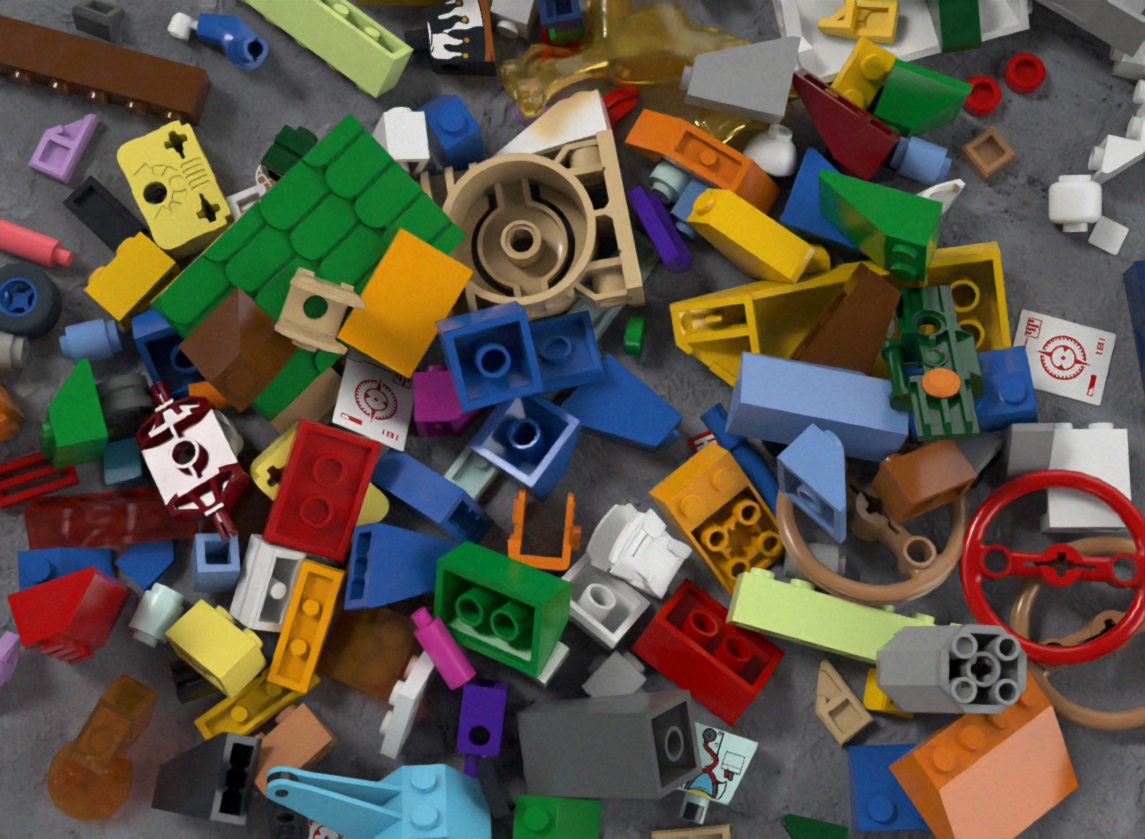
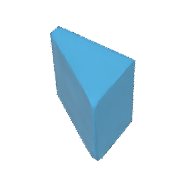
M136 437L106 444L103 456L106 486L148 481L146 461L135 440Z

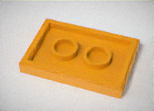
M400 227L360 294L361 299L365 303L364 310L354 307L351 309L337 333V338L410 379L438 332L436 321L446 319L474 271Z

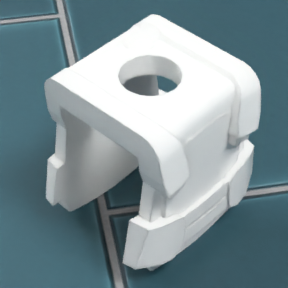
M627 503L626 506L614 505L602 518L591 536L586 553L591 559L589 563L592 566L606 572L608 569H611L609 573L622 578L633 588L662 599L668 585L685 558H688L692 549L685 543L673 539L665 531V523L651 508L646 513L638 512L631 503Z

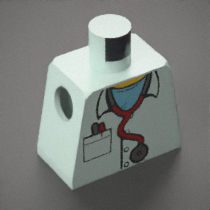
M695 722L702 774L676 789L685 792L678 817L703 825L710 801L721 805L729 804L757 749L758 742Z

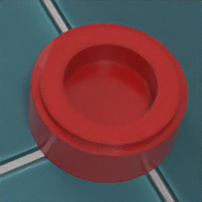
M1017 54L1009 60L1004 69V82L1014 93L1020 95L1031 94L1039 88L1045 78L1044 64L1033 54Z
M984 75L970 78L966 83L973 86L962 108L966 113L974 117H986L992 114L1001 100V89L998 83Z

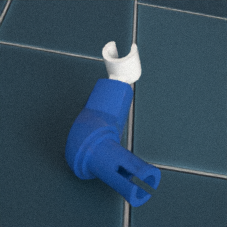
M177 13L172 17L167 29L171 32L172 36L183 41H188L192 30L196 31L199 41L221 47L228 59L236 67L245 70L255 69L261 65L263 59L268 54V44L266 41L259 37L237 16L200 13L199 19L196 21L183 13Z

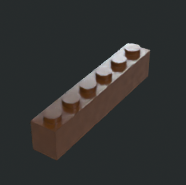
M0 15V74L9 76L11 81L25 87H33L34 83L48 87V90L63 97H71L72 93L84 96L88 102L100 107H109V104L124 107L123 109L126 112L138 117H147V114L162 117L161 119L167 124L179 120L182 126L188 123L198 127L212 85L205 69Z

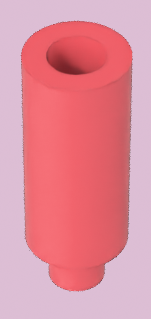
M0 219L1 250L49 268H53L56 264L64 267L70 266L73 260V252L62 249V241Z

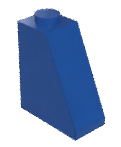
M440 94L412 111H424L428 148L443 170L445 167L450 166L453 167L454 172L469 169L468 163H479L484 160L481 128L458 95Z
M808 147L779 224L800 238L820 243L825 247L861 260H869L870 257L819 212V172L821 168L836 173L839 172L817 150Z
M609 353L601 360L604 380L579 385L559 407L582 422L580 433L655 454L661 446L668 450L683 432L678 428L683 416Z
M391 447L386 455L381 457L375 465L371 481L387 496L451 541L462 544L468 540L478 545L495 522L464 489L403 451L401 452Z
M379 522L356 526L354 529L344 610L355 611L374 608L434 591L437 559L458 547L461 543Z

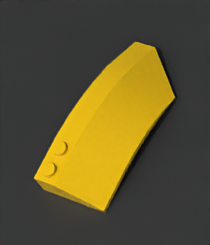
M997 241L936 249L924 282L916 279L912 281L900 280L890 272L883 270L876 262L870 259L830 266L828 271L801 274L796 284L762 280L671 303L669 306L675 343L680 349L689 355L691 353L706 364L710 371L734 387L742 351L789 359L860 262H862L896 288L950 285L957 322L960 323L961 330L973 334L976 352L1010 348L1011 340L1000 249ZM896 315L893 319L895 323L894 334L891 338H887L885 335L883 343L890 339H900ZM923 325L918 328L926 334H933L939 331L933 325ZM879 350L870 376L890 380L887 361L882 358L881 350ZM904 362V365L913 364L915 362Z

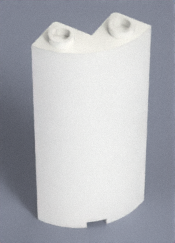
M772 0L781 38L789 36L801 37L794 73L801 68H805L825 83L835 80L858 40L819 32L817 24L824 16L828 19L845 6V0ZM886 0L898 1L900 6L894 44H875L906 62L941 53L926 0ZM978 0L982 41L1030 29L1028 14H1031L1033 9L1031 0Z

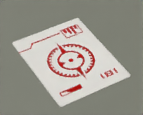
M1023 309L1013 347L1025 346L1033 387L1099 406L1101 404L1116 334Z
M351 346L332 422L368 438L380 441L401 452L404 451L414 403L413 374L409 379Z

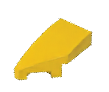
M845 0V6L828 19L824 16L817 24L819 32L853 40H859L863 36L875 43L894 44L900 6L898 1Z

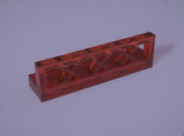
M158 487L34 498L24 512L30 550L58 547L86 548L195 538V534H199L198 521L179 523L171 517Z

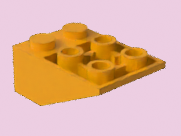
M713 442L706 445L648 492L669 523L730 596L733 595L737 575L743 572L750 573L751 567L765 569L786 552L780 538L776 518L732 454Z

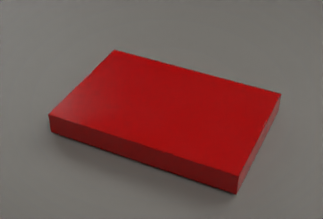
M300 417L262 539L344 563L382 442Z

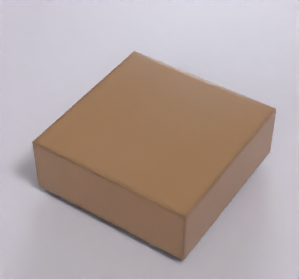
M993 125L959 150L960 154L983 182L1017 156Z

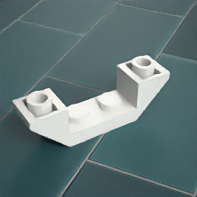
M1145 40L1133 57L1112 45L1110 48L1109 59L1114 60L1112 75L1138 80L1133 95V103H1137L1138 108L1136 117L1132 116L1130 119L1126 138L1108 134L1099 147L1094 146L1091 151L1088 169L1093 170L1092 181L1100 185L1145 157Z

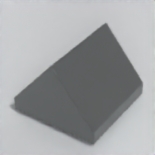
M84 0L72 8V16L77 30L109 42H113L125 15L123 8L102 0Z

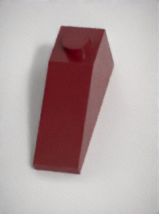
M805 68L796 71L793 74L791 83L833 158L842 164L840 168L848 176L857 179L863 178L869 181L895 146L901 134Z

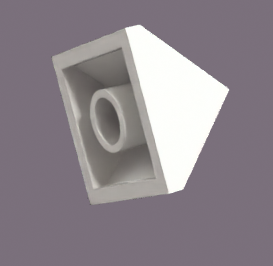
M585 553L561 578L572 583L569 620L611 653L651 603L621 578L609 573L610 569L606 572L592 566L589 563L591 560L589 555Z

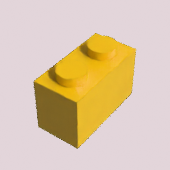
M141 231L134 238L129 237L120 244L116 250L117 256L106 267L101 266L96 269L88 279L89 285L84 289L97 305L127 331L132 327L131 315L148 310L150 308L148 304L182 272L177 263Z

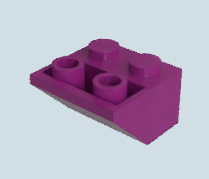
M429 365L423 367L422 372H413L414 418L420 437L460 436L487 408L485 406L462 413L449 372L447 371V366Z

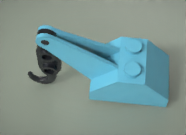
M447 764L401 766L379 782L309 772L289 766H276L267 772L266 795L268 799L266 801V814L271 839H308L310 835L309 819L348 839H491L490 807L482 793L480 781Z

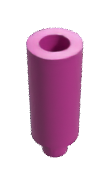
M425 607L418 609L410 616L418 627L413 634L450 690L463 685L476 674L474 668L439 616L432 618Z

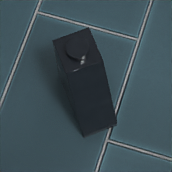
M221 732L163 763L159 767L151 808L245 826L263 739Z

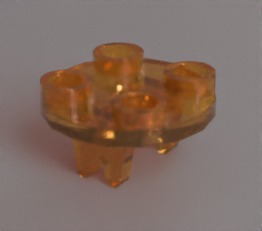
M95 735L78 737L63 745L52 758L47 773L48 792L55 806L69 817L82 821L105 819L110 814L116 812L128 798L133 783L134 766L131 760L128 759L125 751L112 740ZM94 766L98 769L96 774H92L91 769ZM84 782L89 783V788L86 790L83 789Z

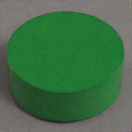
M631 315L628 318L624 336V352L626 355L640 357L642 354L647 326V318L645 316Z

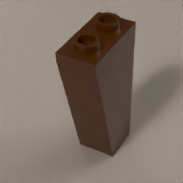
M860 262L789 359L860 371L866 376H870L902 292Z

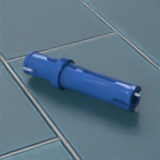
M721 403L716 404L715 407L713 406L699 417L700 420L710 430L718 444L732 454L772 514L775 515L779 484L752 449V446L747 441L749 437L725 432L728 413Z

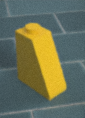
M707 188L694 201L693 210L686 220L689 225L749 278L796 284L817 251L810 244L730 190Z

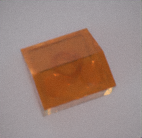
M343 606L315 671L388 703L394 686L398 680H402L419 642L413 634L418 627L411 618L384 606L355 611L344 610Z

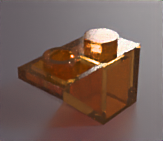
M123 672L100 697L69 750L68 757L98 775L105 777L149 726L159 692Z

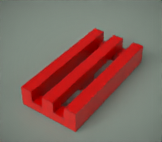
M40 451L0 464V509L2 510L80 484L75 465L53 470L51 464L1 480V476L50 461L51 458L44 459ZM65 470L67 471L68 476L8 496L5 494L4 490Z

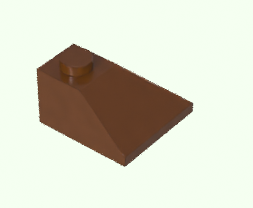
M239 286L178 345L209 384L240 413L273 381L298 348V346L292 344V339L275 331V324L277 322Z

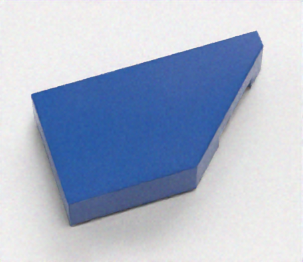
M168 509L115 562L145 592L146 590L149 591L154 583L176 563V520L171 517Z

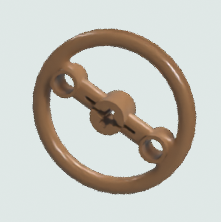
M908 435L898 453L903 455L910 453L921 443L914 444L912 437ZM844 456L846 506L851 510L849 516L851 531L855 536L865 541L880 540L898 558L896 564L901 575L909 579L890 585H871L853 581L830 570L813 555L799 533L795 519V504L778 489L775 507L776 522L781 541L789 557L813 583L832 595L845 600L866 605H894L909 602L926 595L938 587L953 572L962 556L963 538L970 521L968 502L965 495L947 503L950 516L949 537L943 552L937 554L935 546L929 539L922 536H912L901 524L897 525L873 487L865 489L847 471L849 464L848 459ZM908 554H917L922 557L924 562H915Z
M1086 537L1066 544L1076 549L1080 555L1115 556L1122 552L1134 554L1136 551L1134 541L1123 537ZM1057 557L1049 564H1045V566L1054 568L1056 571L1064 566L1060 564V557ZM1025 577L1014 599L1010 615V629L1030 640V614L1034 600L1043 585L1037 578ZM1116 610L1103 611L1088 619L1082 630L1060 639L1049 638L1039 642V644L1050 646L1078 645V642L1100 634V631L1105 628L1114 627L1126 612L1122 613ZM1145 620L1128 641L1108 654L1121 651L1130 644L1134 635L1144 632ZM1027 659L1026 669H1028L1049 699L1055 714L1083 727L1106 731L1127 730L1145 725V705L1119 712L1096 711L1080 706L1064 697L1048 682V677L1051 674L1064 669L1067 665L1051 667L1047 664Z

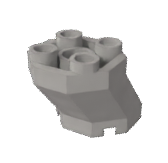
M974 624L905 626L894 634L895 636L877 651L876 686L894 702L892 704L900 712L1001 714L1009 705L1014 704L1019 699L1020 694L1026 689L1027 653L1021 648L1019 641L1013 635L1008 634L1002 626Z

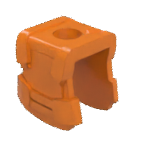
M521 488L519 496L513 500L512 522L515 525L514 535H510V539H508V557L534 568L560 571L568 569L571 551L580 550L582 526H573L576 503L574 501V493H568L562 558L521 554L527 489Z

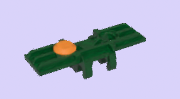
M950 285L897 288L902 292L895 309L900 339L887 340L880 348L882 358L887 361L892 391L888 397L890 407L895 411L913 412L918 442L979 437L980 431L973 398L980 399L983 396L982 376L973 334L961 330L960 323L957 322ZM923 325H933L939 331L933 334H926L918 328ZM904 362H915L917 368H922L923 375L909 376V384H907Z

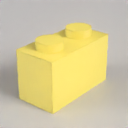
M200 599L164 634L175 653L232 700L268 665L260 650L264 645L260 638L249 628L246 627L243 631L237 628L235 620L223 607L218 605L214 609L203 599Z

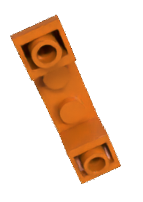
M643 109L624 142V145L656 164L659 163L661 158H664L715 189L732 191L765 215L768 214L781 191V188L754 160L681 118Z

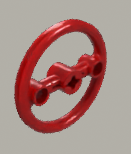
M1065 469L1040 470L1023 474L1006 482L992 492L977 508L969 521L963 538L962 556L959 560V577L964 599L973 617L979 625L1002 626L1008 634L1013 635L1019 641L1021 648L1027 653V659L1037 663L1075 665L1095 660L1114 651L1128 641L1145 620L1144 517L1132 501L1117 488L1083 472ZM1063 488L1090 495L1108 506L1127 527L1134 541L1136 551L1134 554L1128 552L1118 553L1113 557L1080 555L1072 546L1061 543L1050 546L1042 553L1009 551L1005 546L999 544L985 545L982 539L992 519L1004 506L1014 499L1041 489ZM995 552L1001 555L1005 562L1003 572L992 573L987 570L984 565L985 554ZM1057 557H1060V564L1072 568L1064 571L1060 576H1057L1056 569L1045 566V564L1051 563ZM1116 560L1125 561L1131 567L1132 576L1129 581H1121L1115 577L1112 568ZM1024 564H1035V566H1025ZM1077 567L1092 568L1093 570L1082 569V568H1077ZM1004 576L1037 578L1042 585L1055 590L1062 589L1074 581L1106 582L1111 587L1117 589L1131 588L1134 590L1135 595L1125 615L1113 628L1102 636L1087 643L1074 646H1050L1028 640L1008 628L990 608L980 583L984 579L995 581Z

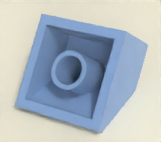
M812 423L777 456L779 491L841 544L846 539L844 446L834 433L829 430L823 432Z

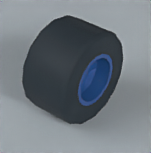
M14 263L0 268V331L11 333L15 336H27L28 341L39 339L49 333L59 321L62 311L61 294L55 283L46 273L34 265Z

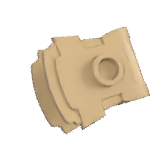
M298 267L295 276L290 281L291 287L278 322L275 324V331L292 339V344L308 351L316 352L317 349L326 352L345 354L348 349L335 339L347 306L364 310L365 303L357 293L353 292L354 286L343 282L337 285L315 277V272ZM314 295L321 296L327 302V311L323 316L316 319L306 316L303 311L305 300Z

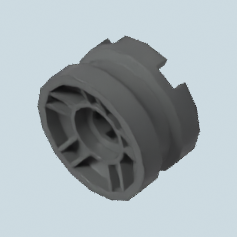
M125 375L95 385L105 425L133 421L137 419V415L141 411H143L144 415H148L155 409L153 399L147 396L146 391L149 389V383L145 375Z

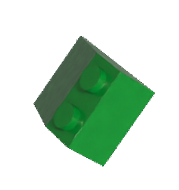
M821 168L818 175L819 212L883 270L890 272L900 280L912 281L916 279L924 282L940 238L943 203Z

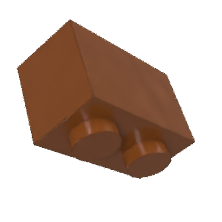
M953 439L939 440L937 442L924 441L910 453L905 455L894 453L885 458L879 464L880 470L872 481L871 486L898 525L963 497L978 475Z

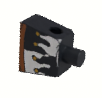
M448 0L430 5L425 8L427 29L404 31L405 43L414 49L412 54L430 52L432 71L436 74L496 76L488 0Z

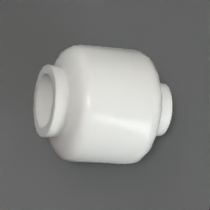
M1091 175L1059 176V182L1049 187V219L1055 224H1063V232L1088 231L1087 223H1095L1100 220L1102 216V189L1099 183L1091 181Z

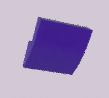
M641 185L626 192L628 201L666 269L673 273H684L690 270L692 257L656 192L652 190L645 194Z

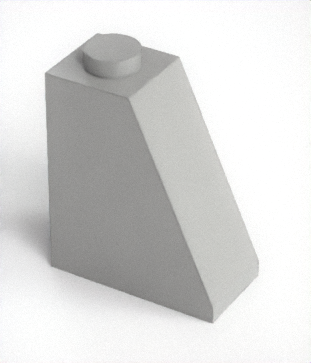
M789 36L696 55L692 67L685 65L679 90L686 91L684 103L778 125L784 117L801 37Z

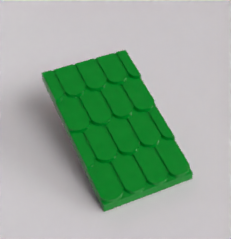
M350 113L312 147L148 305L185 339L239 286L269 316L278 322L291 287L290 281L295 276L298 267L315 272V277L337 285L343 282L354 286L353 292L360 296L400 227L447 255L466 235ZM310 296L303 304V311L310 318H320L327 311V302L321 296ZM347 306L340 328L353 307ZM336 336L335 340L338 343L343 344L347 349L351 347V345ZM298 347L273 381L250 405L267 422L272 421L342 354L326 352L320 349L313 352Z

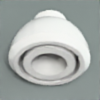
M771 124L768 131L760 132L754 136L743 150L745 156L754 160L766 174L771 176L786 177L792 175L797 165L796 147L791 140L793 132L779 124Z

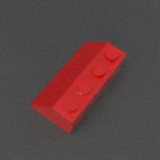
M90 566L8 595L7 598L22 647L37 651L39 654L48 655L50 658H57L59 661L68 660L69 664H76L93 658L92 651L104 647L131 593L127 585L96 567Z

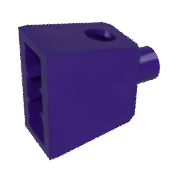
M472 677L464 684L456 751L466 753L463 773L470 777L479 778L476 767L478 759L490 755L492 757H499L502 747L510 682ZM475 726L487 728L488 737H477L474 734Z

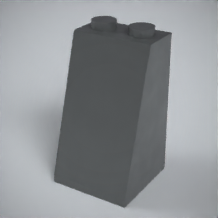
M690 689L540 701L515 713L517 735L520 738L524 763L523 773L526 778L529 796L659 800L702 774Z

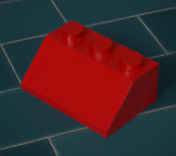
M685 578L656 614L631 650L639 655L647 664L653 666L674 682L681 690L690 689V695L708 708L712 714L721 718L732 727L757 696L785 652L758 632L726 624L729 610L689 579Z

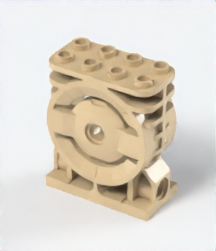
M612 129L597 131L596 139L564 145L554 161L535 154L509 153L492 157L479 164L477 162L468 163L469 169L454 172L453 167L450 166L444 168V174L432 177L428 171L420 172V181L416 183L466 235L448 255L474 271L446 319L512 301H517L526 310L528 322L557 317L570 309L580 299L596 310L629 304L630 308L646 306ZM530 185L539 186L541 201L554 206L566 217L575 236L573 262L563 279L550 289L549 284L558 277L566 264L569 252L568 237L564 224L558 215L549 207L533 201ZM606 188L609 202L605 208L594 210L587 192ZM494 192L498 208L485 219L481 226L477 241L478 255L488 276L503 288L514 291L515 297H507L506 294L488 285L479 275L473 261V238L481 220L491 211L488 196ZM610 236L617 241L619 256L599 260V238ZM520 238H529L533 241L532 247L525 252L513 250V245ZM590 286H592L593 292L588 289Z

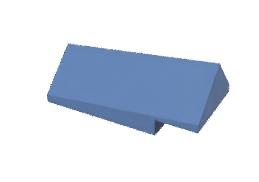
M742 351L725 432L790 445L813 423L823 432L829 430L840 439L844 446V456L881 463L888 456L897 453L908 437V412L895 411L890 407L888 397L892 391L890 380L866 376L860 371Z

